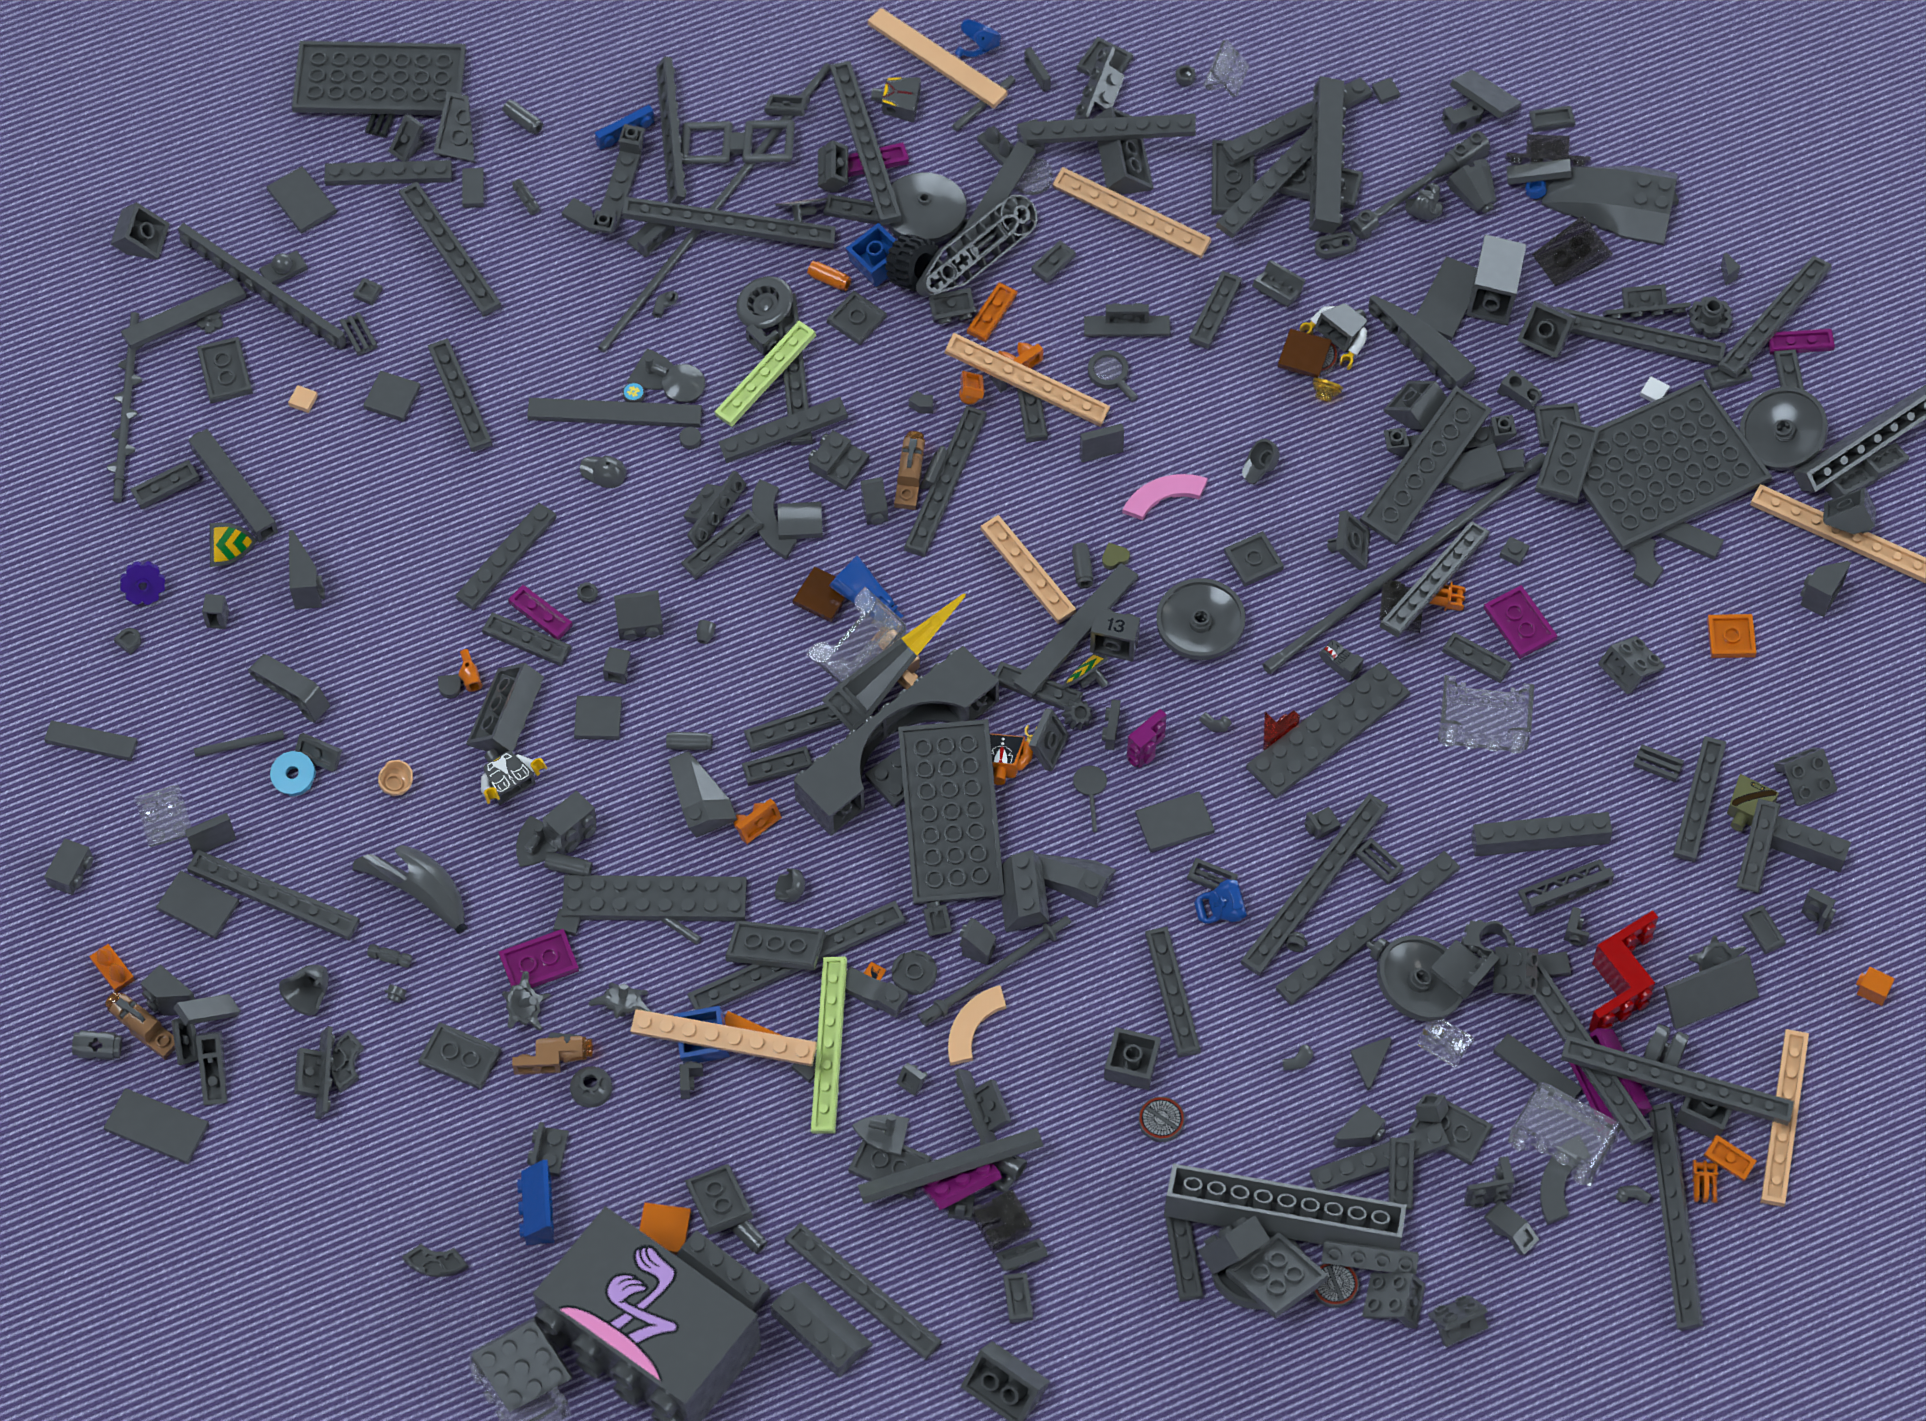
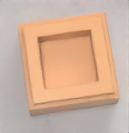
M297 385L288 404L290 407L309 413L318 394L316 391Z

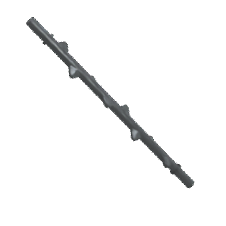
M131 313L130 327L139 323V313ZM144 345L133 350L128 346L127 358L118 363V367L125 370L123 391L114 395V400L122 403L120 428L111 434L113 438L118 439L117 461L107 465V470L115 473V478H113L114 502L122 501L126 456L135 452V447L127 444L129 420L138 414L136 410L131 409L132 387L142 382V378L134 374L136 351Z

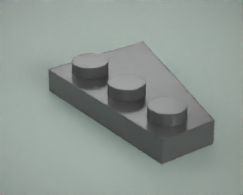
M447 91L433 153L475 163L469 97Z

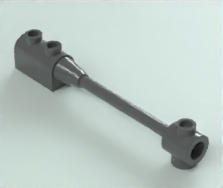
M1481 131L1473 132L1467 139L1456 144L1454 148L1445 153V156L1431 172L1374 212L1369 209L1361 211L1358 216L1349 222L1352 232L1360 239L1369 238L1372 231L1379 227V218L1431 181L1448 173H1455L1466 165H1469V167L1474 166V161L1484 159L1489 155L1490 142L1486 135Z

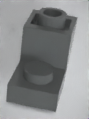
M1498 1201L1484 1216L1494 1233L1507 1236L1518 1254L1525 1255L1539 1240L1529 1223L1502 1201Z

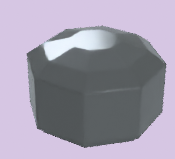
M1189 65L1179 66L1175 71L1176 82L1182 86H1190L1196 78L1195 69Z

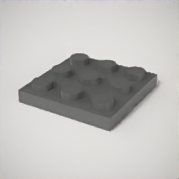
M1280 1232L1226 1269V1276L1275 1319L1328 1281V1274Z
M535 1317L472 1352V1356L509 1412L520 1408L572 1379L570 1370Z

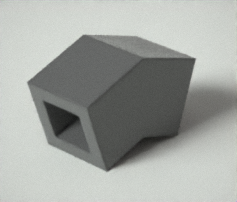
M916 391L909 398V407L921 414H933V395H923Z

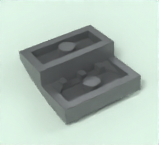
M821 502L777 504L779 540L823 537Z

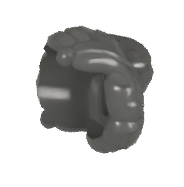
M1430 183L1426 185L1424 190L1418 191L1419 195L1416 199L1407 198L1405 200L1406 211L1411 216L1421 220H1433L1439 217L1443 212V205L1438 202L1440 197L1439 186L1435 183Z

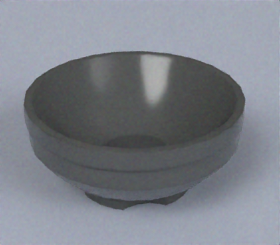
M584 1067L578 1070L571 1079V1096L582 1107H599L611 1096V1079L599 1067ZM587 1077H594L597 1080V1084L591 1088L585 1087L583 1082Z

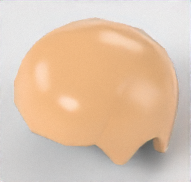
M401 760L388 761L378 775L379 787L384 793L391 796L403 795L409 790L413 782L412 769L406 762Z

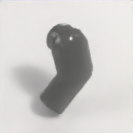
M669 291L659 295L656 298L652 315L656 318H662L664 309L675 304L678 300L677 292Z
M1207 712L1199 719L1201 723L1215 733L1226 732L1232 724L1231 720L1226 716H1222L1220 720H1215Z
M1302 1045L1295 1058L1282 1059L1283 1070L1305 1068L1313 1057L1311 1047Z
M1627 1185L1618 1188L1616 1199L1625 1203L1628 1198L1634 1197L1647 1205L1652 1195L1636 1185Z

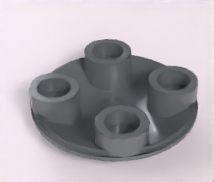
M678 364L669 368L666 376H663L662 387L668 399L693 403L698 400L704 391L705 378L698 368L689 364Z

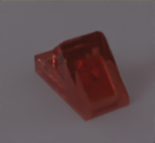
M1293 710L1288 715H1282L1277 722L1265 712L1263 750H1266L1299 724L1300 715Z

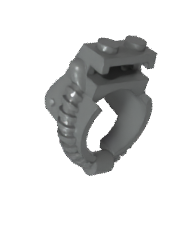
M1470 920V924H1466L1464 930L1466 937L1463 936L1461 944L1471 952L1476 953L1480 959L1482 957L1487 959L1492 952L1495 954L1494 950L1485 948L1481 944L1480 939L1485 934L1500 935L1506 940L1508 947H1517L1510 931L1506 930V927H1503V923L1499 921L1485 923L1482 920Z

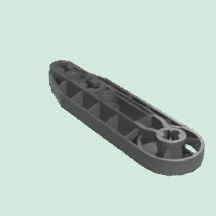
M1012 195L997 203L936 252L921 278L917 281V292L923 297H931L969 283L1034 230L1038 220L1034 204L1023 195ZM989 215L992 222L985 227L981 221ZM1028 220H1030V225H1029V226L1026 225V224H1024V223L1028 222ZM1019 225H1022V234L1015 232ZM975 226L977 234L970 238L966 233ZM989 231L992 232L991 235H990V234L987 235L981 242H979V243H977L976 245H974L975 242H977L980 238H982V237H983L985 234H987ZM993 237L996 238L992 243H990L987 247H985L982 251L979 252L981 247L990 242L993 239ZM960 238L963 245L956 250L952 244ZM1005 240L1009 246L1000 251L998 245ZM946 249L948 257L941 262L939 257ZM991 252L995 257L986 263L984 256ZM976 263L980 269L972 275L969 268ZM962 275L966 280L956 285L955 279Z

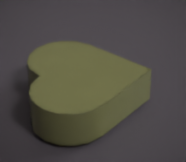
M1108 542L1102 557L1104 568L1112 570L1117 568L1120 563L1123 565L1127 564L1130 559L1128 549Z

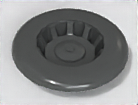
M765 276L753 280L743 288L738 296L736 303L738 318L747 327L753 324L757 329H766L778 324L791 309L793 302L792 290L784 280L778 277Z

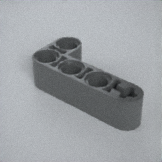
M262 654L248 669V672L256 681L297 704L302 714L313 723L330 708L324 693L315 682L267 654Z

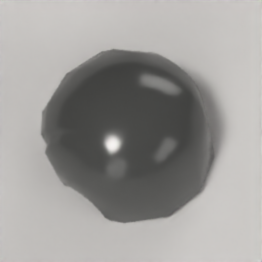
M787 868L789 873L781 874L778 877L775 887V898L783 902L792 903L802 896L805 890V879L800 870Z

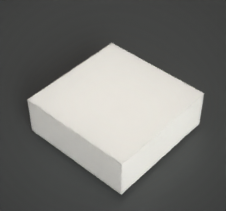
M1650 376L1640 392V396L1654 402L1664 397L1670 386Z

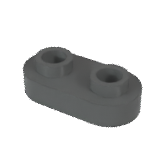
M1340 232L1322 236L1315 242V253L1323 259L1350 254L1356 249L1357 239L1351 232Z

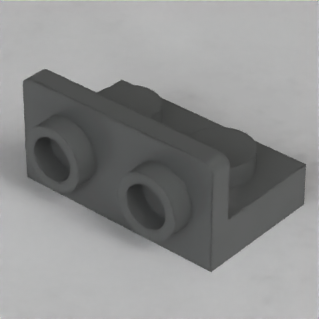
M1811 888L1806 896L1801 912L1808 919L1819 921L1816 934L1820 935L1823 929H1829L1837 911L1833 908L1836 900Z
M539 1122L538 1129L533 1131L532 1143L535 1144L533 1151L530 1150L528 1153L527 1164L532 1166L542 1160H548L551 1176L560 1177L569 1132L567 1130L547 1128L544 1122Z

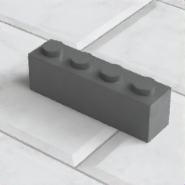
M1778 816L1770 848L1840 873L1851 842Z

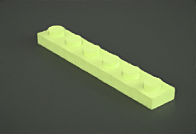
M798 321L714 411L715 415L732 427L816 337L815 331L801 321Z

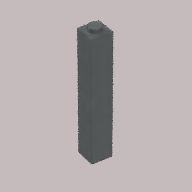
M205 429L202 432H197L188 439L195 456L257 541L260 543L276 534L278 530L275 520L209 430Z

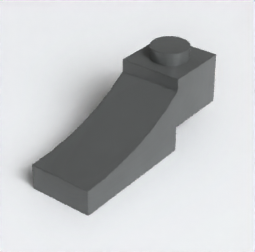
M851 966L846 973V993L875 1010L879 1008L895 1018L898 1016L908 1002V992L891 982L886 983L870 977Z

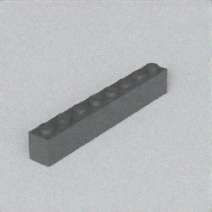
M1320 76L1313 87L1309 230L1334 234L1337 227L1341 226L1343 220L1340 209L1343 205L1341 190L1344 185V179L1341 178V173L1344 169L1342 155L1345 143L1342 142V137L1345 134L1343 119L1346 114V107H1343V102L1346 98V90L1344 89L1343 80Z
M1926 384L1817 455L1810 462L1793 471L1801 491L1816 492L1926 419Z

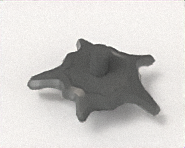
M1714 935L1709 945L1704 946L1700 953L1689 955L1688 959L1699 965L1700 972L1736 958L1746 950V947L1729 948L1726 942H1719L1717 936Z
M524 971L519 985H513L510 991H503L502 993L507 1003L506 1009L509 1013L507 1026L512 1029L516 1022H520L523 1025L530 1023L537 1030L541 1031L542 1026L538 1021L540 1002L548 998L550 993L537 995L529 984V972Z
M610 983L608 985L609 989L604 992V995L594 998L588 1003L589 1006L605 1005L607 1009L614 1011L616 1019L619 1016L624 1017L626 1013H632L636 1009L651 1012L642 1002L641 998L642 995H647L648 991L628 987L627 984L617 985Z

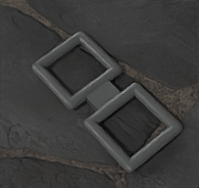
M793 120L747 121L744 132H732L733 124L730 121L685 122L683 124L681 141L682 164L728 163L730 161V154H743L742 160L745 163L790 162L793 157L795 122ZM786 128L784 154H751L753 129ZM691 130H724L722 155L689 156Z

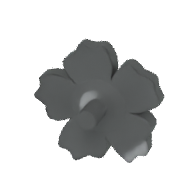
M216 311L211 315L201 318V320H197V326L201 330L205 329V333L209 334L215 332V329H221L223 326L222 319H220L221 313Z

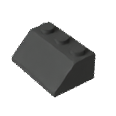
M1033 850L1011 855L1002 864L1004 896L1001 897L1006 932L1049 922L1042 860Z
M991 1341L980 1349L960 1387L1008 1421H1025L1041 1400L1050 1380Z

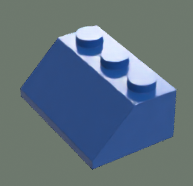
M542 1160L522 1170L521 1179H517L518 1194L522 1193V1201H518L519 1216L523 1215L524 1222L519 1223L520 1238H525L526 1245L555 1243L551 1174L548 1160Z

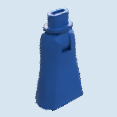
M858 555L853 558L829 585V587L853 602L869 616L880 620L882 623L886 622L892 628L904 616L897 610L898 606L895 605L891 596L879 584Z

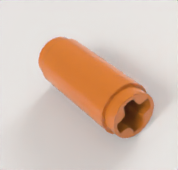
M812 261L807 270V274L812 278L839 290L846 291L852 281V278L847 274L818 261Z

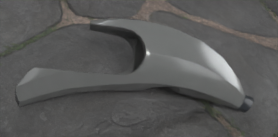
M400 845L394 849L396 854L407 864L409 873L373 854H367L354 860L353 871L378 877L402 889L428 907L445 923L455 929L458 934L468 929L464 923V908L461 895L453 879L429 855L406 845Z

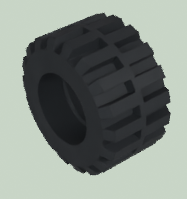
M912 234L900 236L898 241H894L892 248L888 251L889 255L886 257L887 264L885 265V270H887V277L890 278L889 281L896 286L917 292V281L921 278L932 258L939 250L938 246L931 240Z

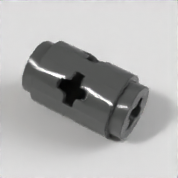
M88 1030L74 1032L72 1054L78 1055V1058L93 1059L97 1057L103 1060L120 1058L122 1035H117L116 1032L97 1033L96 1031ZM98 1039V1042L102 1043V1048H98L96 1052V1048L92 1047V1043L97 1042Z

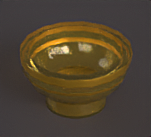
M1321 378L1313 379V388L1316 391L1315 398L1331 402L1332 398L1338 396L1343 390L1341 385Z

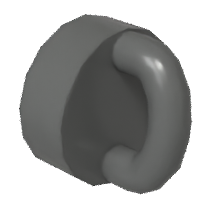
M1380 938L1377 942H1366V946L1371 949L1370 957L1376 961L1379 960L1382 952L1390 944L1384 938Z

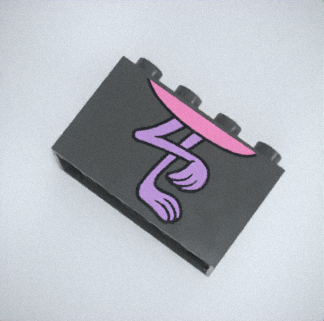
M606 1206L533 1292L537 1309L534 1317L555 1349L561 1351L567 1345L579 1354L575 1362L588 1375L598 1379L602 1372L614 1379L617 1383L613 1390L628 1404L636 1406L640 1399L655 1409L651 1414V1418L654 1421H703L761 1348L758 1315Z

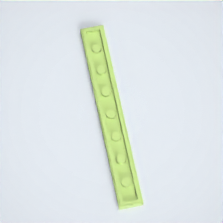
M823 957L811 1120L812 1134L835 1133L847 973L846 957Z

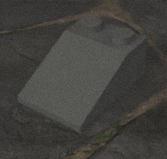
M289 530V588L295 610L322 608V599H325V586H323L322 575H318L316 566L295 532Z

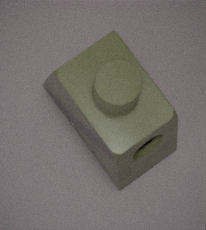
M1740 774L1727 814L1733 817L1730 824L1731 827L1737 831H1743L1746 824L1752 826L1758 798L1776 803L1779 792Z

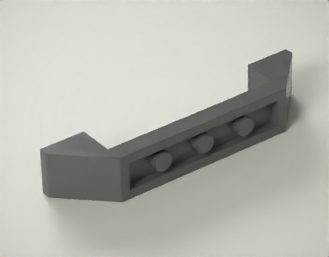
M624 124L619 138L620 151L601 210H596L590 227L591 230L612 234L618 229L623 214L625 197H629L641 160L645 128Z
M1513 415L1491 417L1490 426L1480 427L1463 452L1491 443H1495L1497 447L1516 436L1517 432ZM1406 428L1384 430L1387 451L1404 458L1421 434L1407 436Z

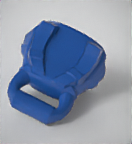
M1226 879L1213 891L1199 895L1194 902L1198 920L1205 924L1214 923L1218 920H1227L1232 923L1239 922L1247 916L1239 883L1236 880ZM1203 899H1209L1210 909L1213 914L1210 918H1207Z

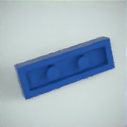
M647 105L596 131L595 139L598 148L602 150L618 142L624 124L648 128L655 122L654 111L651 106Z

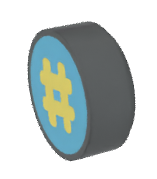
M632 382L623 388V398L626 402H642L644 400L645 392L641 384Z

